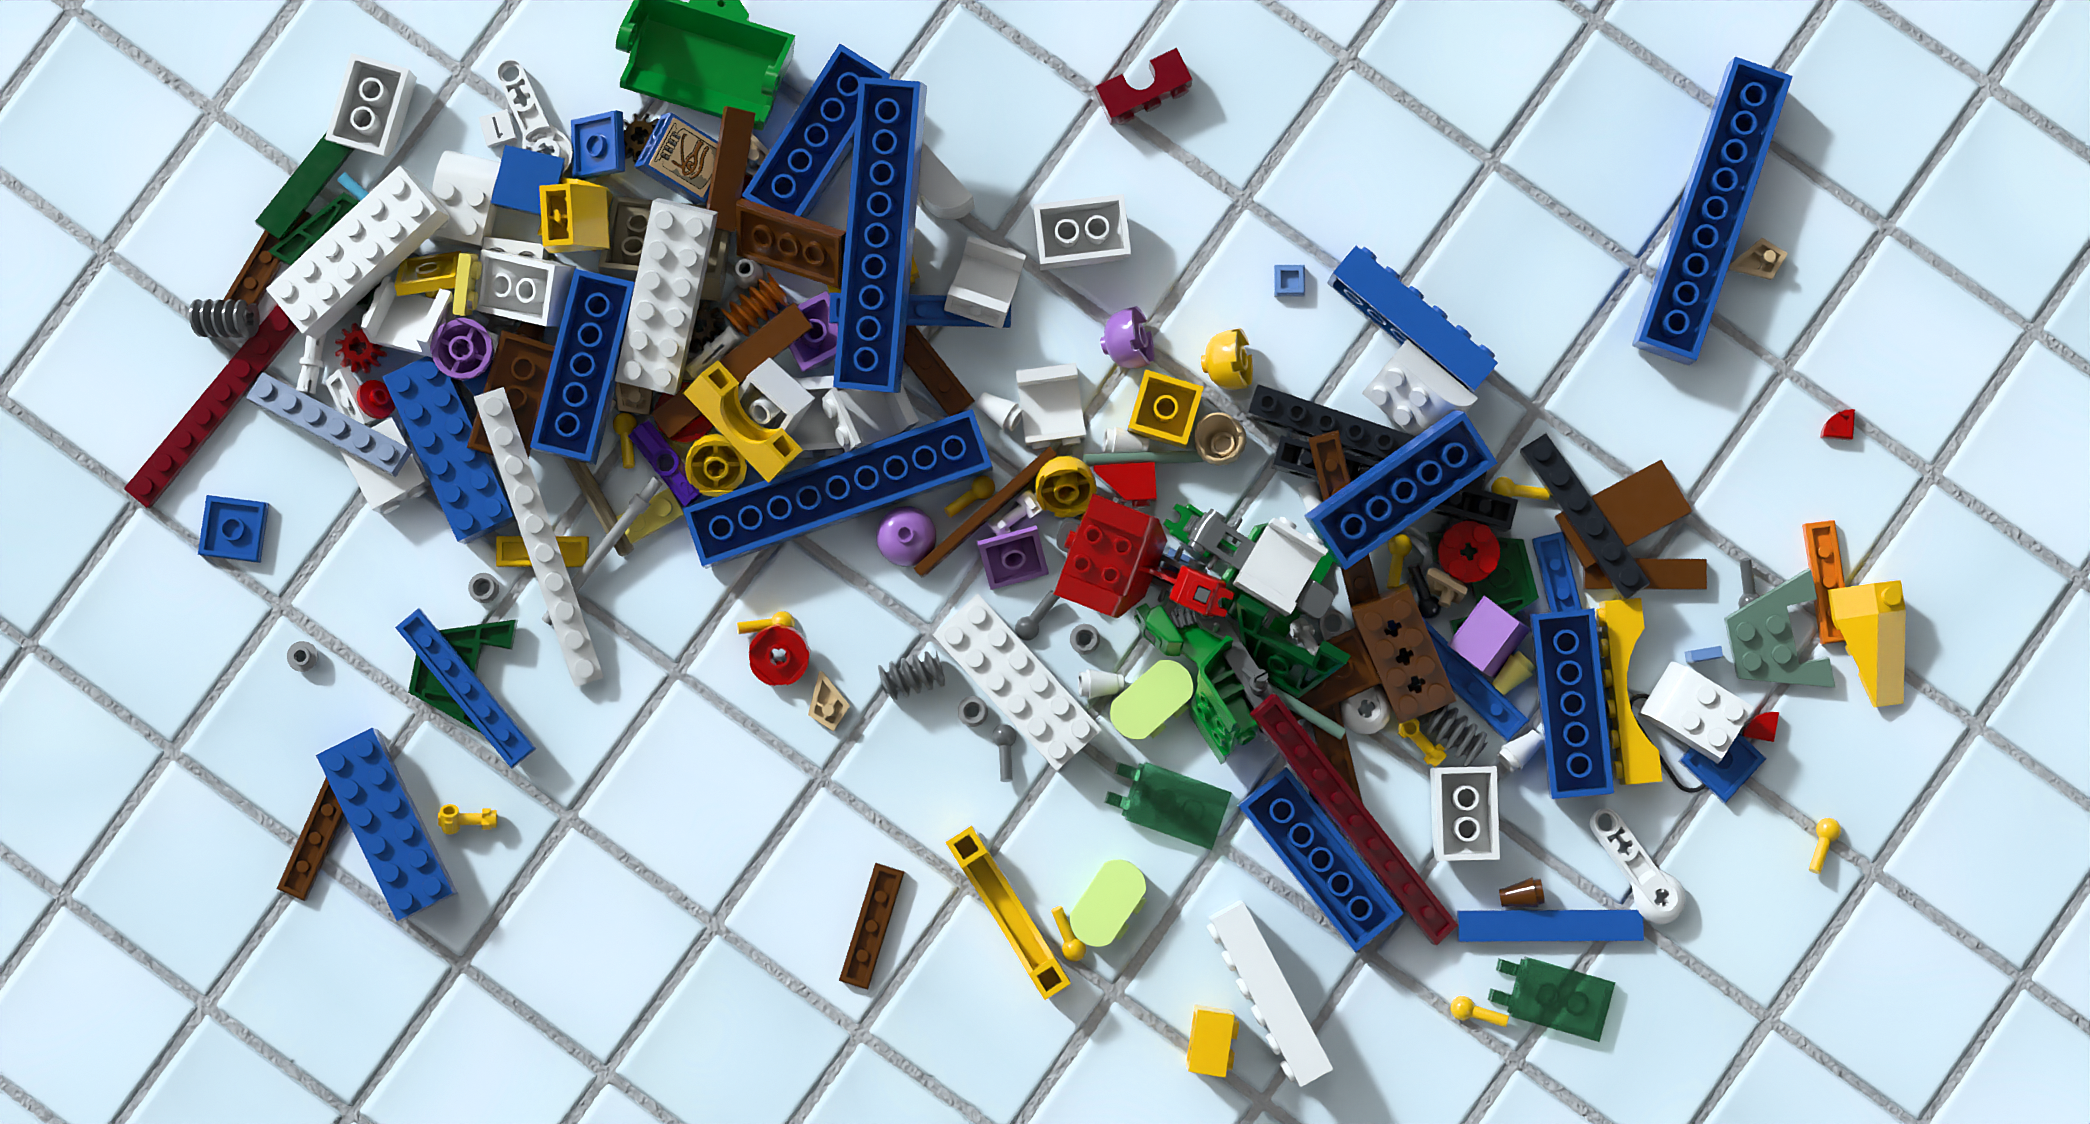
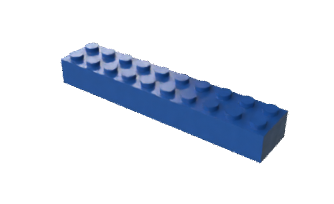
M1736 56L1727 64L1632 343L1633 347L1688 366L1697 361L1793 77L1792 75Z
M859 77L833 387L890 393L901 392L927 85L919 81Z
M971 409L776 476L769 483L764 480L683 508V512L701 566L708 569L993 471V466L974 411Z

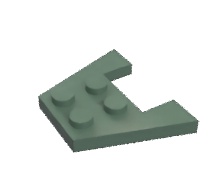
M1805 569L1724 618L1737 678L1835 687L1829 657L1799 663L1787 609L1789 605L1817 599L1811 569Z

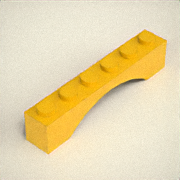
M1631 598L1625 601L1621 599L1600 602L1599 609L1595 610L1597 626L1602 627L1603 639H1599V652L1601 657H1605L1606 669L1602 671L1604 687L1609 688L1610 700H1606V712L1608 718H1612L1613 730L1609 732L1611 748H1616L1617 761H1613L1614 777L1619 779L1620 785L1662 781L1659 750L1647 739L1638 726L1631 710L1627 692V671L1630 656L1637 639L1645 628L1641 598Z
M973 825L946 841V845L991 912L1043 999H1048L1070 985L1071 981Z

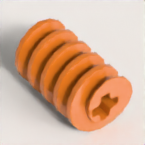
M767 272L769 283L762 279L757 280L760 290L752 286L748 287L750 298L741 293L738 295L741 305L730 301V313L721 308V311L735 329L747 337L750 336L748 325L756 329L760 328L757 318L760 317L768 322V310L775 314L779 313L776 303L779 302L785 307L788 306L787 295L769 272Z

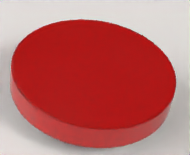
M368 380L358 388V405L368 416L374 419H384L395 410L396 406L385 383L378 380Z

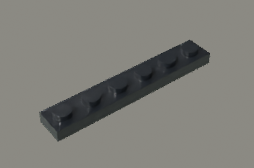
M1547 433L1521 448V455L1548 491L1550 497L1622 601L1647 587L1650 581Z

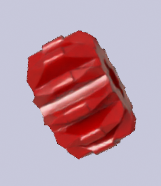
M352 323L351 333L345 328L341 329V333L345 338L344 340H335V344L342 347L335 352V356L343 358L340 363L342 367L349 366L351 372L358 374L361 368L364 373H370V364L377 368L381 367V363L377 358L378 356L382 358L387 357V353L380 350V348L385 346L370 343L364 331L357 323ZM362 342L366 345V349L362 348L364 352L359 354L356 352V347L360 348L358 344Z

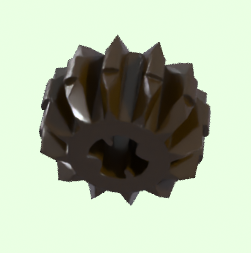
M633 113L632 119L634 122L631 124L624 119V127L626 128L624 130L625 159L633 156L634 164H636L659 121L658 118L651 121V116L648 113L643 115L641 121L638 115ZM644 133L646 136L644 138L645 143L639 144V135Z
M704 301L701 309L698 305L695 322L702 320L707 326H702L704 330L700 333L695 328L693 329L689 347L691 351L696 350L698 343L703 351V346L706 342L710 341L712 343L715 340V335L719 336L724 332L716 327L723 326L725 319L716 318L720 314V310L718 307L710 310V303L708 301Z

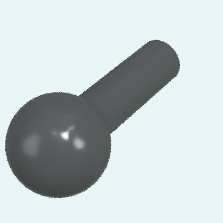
M1752 558L1739 560L1743 595L1738 601L1739 609L1760 597L1755 591Z
M1053 590L1048 592L1030 616L1022 617L1017 621L1015 632L1020 639L1029 641L1038 635L1039 623L1060 598L1053 595Z
M1008 724L998 725L992 733V739L999 747L1001 782L1013 781L1011 746L1015 743L1017 735L1015 729Z

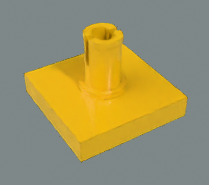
M461 251L405 259L399 265L394 284L397 296L425 292L426 297L435 299L440 289L455 288L458 258Z

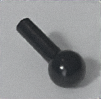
M1419 563L1412 564L1407 569L1420 599L1417 604L1423 618L1434 619L1440 614L1442 606L1438 604L1439 599L1430 594Z

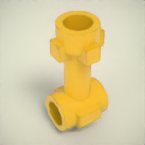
M1416 718L1401 724L1397 722V734L1402 739L1409 737L1426 754L1423 760L1428 765L1431 764L1435 768L1447 757V754L1443 751L1445 748L1440 743L1434 746L1419 731L1420 722Z
M447 804L441 807L440 812H438V826L441 827L445 834L457 833L460 830V825H482V830H490L491 828H497V810L482 808V813H459L456 805Z

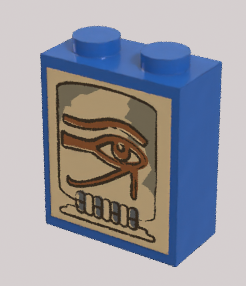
M672 112L663 114L634 168L695 205L705 203V201H708L718 141Z

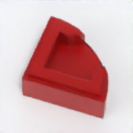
M1855 409L1843 410L1830 417L1821 430L1820 438L1852 440Z
M1764 712L1755 716L1744 727L1742 736L1774 742L1779 712Z

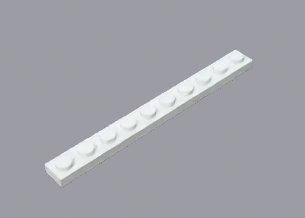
M504 387L474 396L574 687L604 678Z

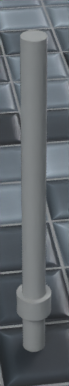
M653 476L640 494L636 493L629 501V508L573 577L571 584L575 595L640 513L643 514L651 505L649 501L663 484L658 478ZM547 610L541 619L548 625H552Z

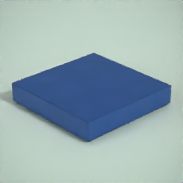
M614 110L571 120L573 179L587 180L625 172L624 119L622 111Z
M505 145L491 204L541 216L539 186L560 184L566 162L565 158Z
M206 495L198 555L261 563L269 503Z
M1738 733L1718 764L1693 748H1690L1678 762L1704 784L1722 803H1726L1767 758Z

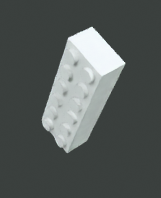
M399 165L269 285L266 290L302 334L319 339L376 287L385 276L389 275L440 228L450 216L417 176Z
M661 198L652 201L615 381L676 395L680 391L718 212Z
M976 594L932 634L1056 771L1102 730L979 594Z
M1239 900L1209 916L1211 924L1206 927L1216 944L1221 942L1226 951L1221 953L1229 970L1231 972L1234 970L1238 972L1240 979L1236 980V983L1246 1000L1250 997L1253 1000L1255 1006L1250 1009L1261 1027L1266 1025L1270 1033L1265 1035L1273 1052L1276 1055L1281 1053L1284 1061L1280 1065L1291 1083L1296 1081L1302 1087L1332 1071L1333 1067L1245 903Z

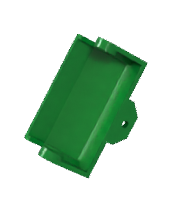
M633 0L620 25L615 44L616 50L630 53L628 64L620 78V88L721 119L725 106L754 112L756 114L753 128L763 131L773 110L778 89L793 58L796 35L750 22L749 13L740 0H690L689 3L681 0Z

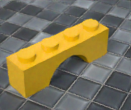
M717 360L694 380L684 394L769 483L803 450L783 428L767 429L756 424L748 417L738 398L739 382Z

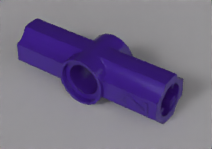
M649 420L641 423L628 435L630 440L651 464L654 471L659 474L684 507L693 504L703 495L699 492V489L689 483L685 464ZM666 456L673 457L674 467L669 471H661L660 461Z

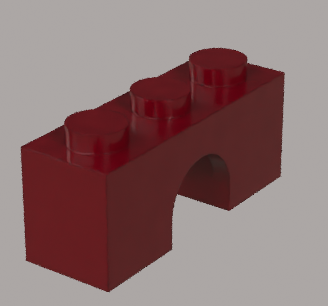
M1177 47L1149 61V69L1153 75L1154 82L1146 89L1138 90L1129 86L1123 73L1095 86V95L1110 125L1116 122L1119 125L1125 124L1135 118V113L1143 109L1146 112H1150L1160 107L1162 100L1171 96L1173 99H1177L1189 92L1188 88L1192 86L1193 79Z

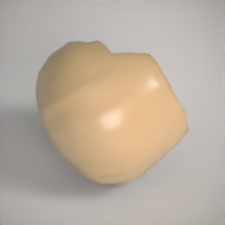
M1218 412L1204 416L1197 424L1195 429V448L1204 461L1216 466L1229 465L1239 459L1241 453L1245 450L1247 443L1245 429L1238 420L1230 415Z

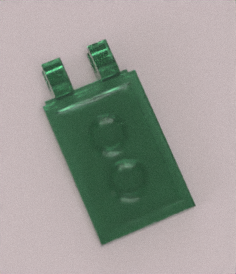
M1120 762L1117 763L1114 774L1131 779L1133 782L1128 797L1107 791L1104 803L1123 809L1121 815L1125 816L1127 821L1209 850L1213 849L1232 792L1148 762H1144V764L1139 763L1138 768Z
M1526 956L1524 959H1521L1520 964L1498 958L1495 970L1516 976L1512 994L1490 988L1487 1000L1508 1006L1507 1013H1509L1508 1016L1600 1042L1616 982Z

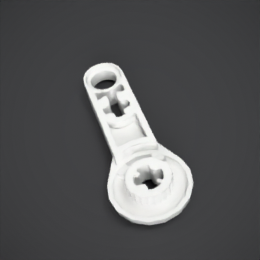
M514 59L502 61L497 67V78L523 133L522 149L543 153L542 149L545 147L555 150L551 155L565 158L566 160L564 173L572 161L573 151L570 141L562 132L548 122L526 71L521 64ZM509 67H516L519 69L518 78L511 82L504 80L505 70ZM519 87L525 97L529 98L527 99L528 105L525 107L518 103L520 98L515 89Z
M1328 610L1323 617L1319 618V630L1325 641L1329 640V637H1335L1351 630L1346 617L1339 610ZM1328 615H1336L1341 620V627L1337 632H1329L1325 628L1324 620ZM1378 685L1340 702L1342 720L1355 733L1363 735L1376 733L1383 729L1390 719L1392 710L1390 700L1385 691ZM1367 700V704L1371 702L1374 706V709L1370 711L1371 716L1368 718H1364L1365 714L1360 715L1358 713V709L1362 707L1361 701Z
M1601 809L1594 812L1589 821L1590 828L1631 884L1639 913L1646 920L1655 924H1667L1675 920L1683 911L1686 902L1685 891L1681 883L1674 876L1655 866L1614 810ZM1602 814L1608 815L1612 820V827L1609 831H1603L1598 826V818ZM1619 830L1621 834L1616 835L1619 842L1628 843L1629 846L1626 848L1628 854H1620L1618 852L1620 844L1616 838L1609 841L1607 837L1616 834ZM1656 890L1657 893L1663 892L1665 894V897L1662 899L1664 902L1663 906L1662 903L1656 904L1654 902L1657 897Z

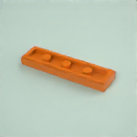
M1835 520L1802 524L1808 567L1812 572L1817 599L1814 600L1820 645L1844 642L1845 639L1840 629L1837 630L1832 621L1828 590L1845 587Z

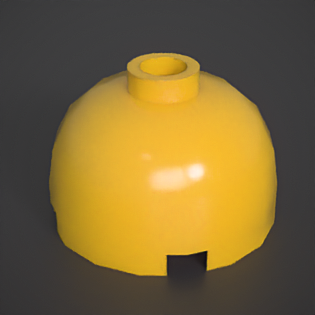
M1241 328L1216 334L1207 344L1205 355L1201 356L1203 372L1208 373L1210 379L1218 387L1226 390L1249 388L1248 385H1251L1253 381L1252 354L1247 356L1244 346L1249 345V341Z
M711 434L703 436L694 442L687 453L685 463L687 479L703 495L718 497L732 492L745 479L747 470L746 459L723 435Z
M1059 456L1049 460L1040 469L1036 477V498L1041 509L1054 512L1055 516L1060 518L1074 517L1084 513L1089 505L1092 494L1097 495L1096 480L1090 467L1080 459L1072 456Z

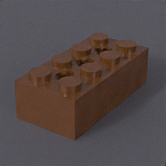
M1408 582L1351 605L1352 613L1399 724L1457 701ZM1389 620H1394L1395 624L1400 622L1396 625L1395 630H1386ZM1406 648L1407 652L1411 651L1408 653V657L1401 658V656L1397 657L1400 655L1399 650ZM1417 676L1418 679H1421L1419 681L1420 684L1413 686L1411 684V677Z

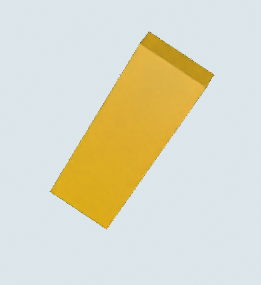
M496 536V567H533L522 536ZM555 536L565 566L582 567L589 558V537Z

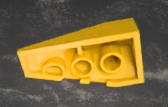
M1901 580L1828 590L1832 621L1836 629H1840L1846 641L1845 649L1848 655H1852L1859 669L1858 676L1873 708L1904 704L1906 609Z

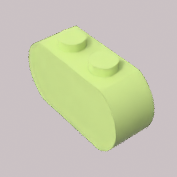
M1160 660L1112 701L1110 719L1114 728L1121 735L1129 739H1145L1148 735L1154 739L1167 727L1163 723L1171 715L1177 719L1190 707L1186 702L1192 697L1193 693L1191 675L1178 662Z
M1122 859L1105 862L1071 911L1070 925L1073 933L1081 942L1090 946L1100 947L1110 944L1114 938L1120 940L1130 926L1126 923L1130 914L1133 912L1137 915L1147 901L1143 897L1146 892V882L1142 872L1133 863Z

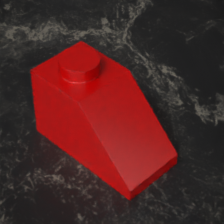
M1155 462L1094 465V475L1120 499L1126 501V503H1132V508L1150 507V502L1156 501Z

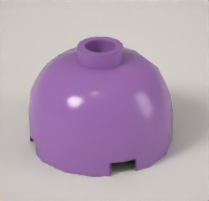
M1134 306L1113 314L1105 325L1104 337L1100 339L1104 354H1109L1115 363L1128 369L1147 366L1151 364V361H1154L1151 331L1146 333L1142 325L1147 320L1139 307Z
M456 318V320L448 323L445 322L439 326L432 337L430 345L433 361L437 368L450 378L458 380L474 379L483 374L492 363L494 354L492 338L487 330L476 321L467 318Z
M912 506L897 507L887 512L880 520L876 531L877 546L881 554L892 564L908 567L916 566L934 550L936 528L931 518L921 509Z

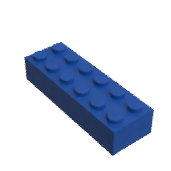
M839 43L742 194L743 199L807 218L854 145L859 77L892 79L891 75Z
M1356 245L1334 270L1327 284L1399 344L1403 345L1408 339L1473 393L1498 364L1493 359L1495 354L1482 344L1478 346L1470 340L1472 336L1465 328L1460 325L1455 327L1447 321L1448 315L1442 309L1435 305L1431 307L1424 302V295L1413 286L1408 288L1400 282L1401 277L1395 270L1388 266L1383 268L1377 263V257L1372 251L1366 247L1361 249Z
M575 268L530 448L537 452L592 465L597 464L617 384L615 377L635 282Z
M428 356L382 376L457 542L462 544L470 543L517 521L504 483L491 455L467 448L475 420L457 380L441 372L435 365L433 357Z
M1453 410L1309 511L1304 517L1318 538L1324 542V547L1328 549V553L1336 565L1346 570L1498 462L1465 412Z
M1595 608L1531 614L1530 620L1549 797L1551 799L1613 794L1614 786Z
M370 728L316 755L396 921H403L458 893L378 729Z
M1287 767L1281 769L1237 805L1352 951L1357 952L1404 914Z

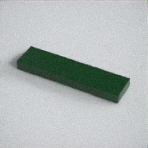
M325 133L255 220V224L277 240L282 241L355 150L354 148L326 141Z

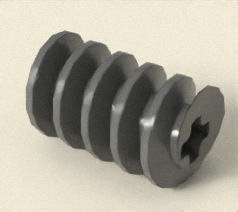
M195 299L190 305V324L194 333L199 337L251 338L258 332L260 315L255 303L248 305L246 300L235 302V300L228 299L225 302L221 299L216 301L211 299L204 301Z
M937 650L936 658H933L928 651H925L924 661L922 662L916 654L913 655L912 665H909L906 659L902 658L900 668H897L893 661L889 662L888 672L881 665H878L886 696L889 694L893 701L898 700V690L905 697H909L910 687L917 694L921 693L922 683L925 684L928 690L933 689L934 680L937 681L940 687L945 686V676Z
M1448 704L1431 711L1421 724L1429 723L1426 733L1429 735L1437 730L1439 733L1436 742H1440L1445 738L1448 739L1445 749L1449 750L1456 746L1457 751L1454 757L1457 759L1465 754L1467 757L1464 766L1471 764L1488 742L1484 743L1487 733L1482 731L1475 735L1478 725L1473 723L1466 727L1468 721L1466 715L1456 719L1459 712L1457 707L1447 711Z

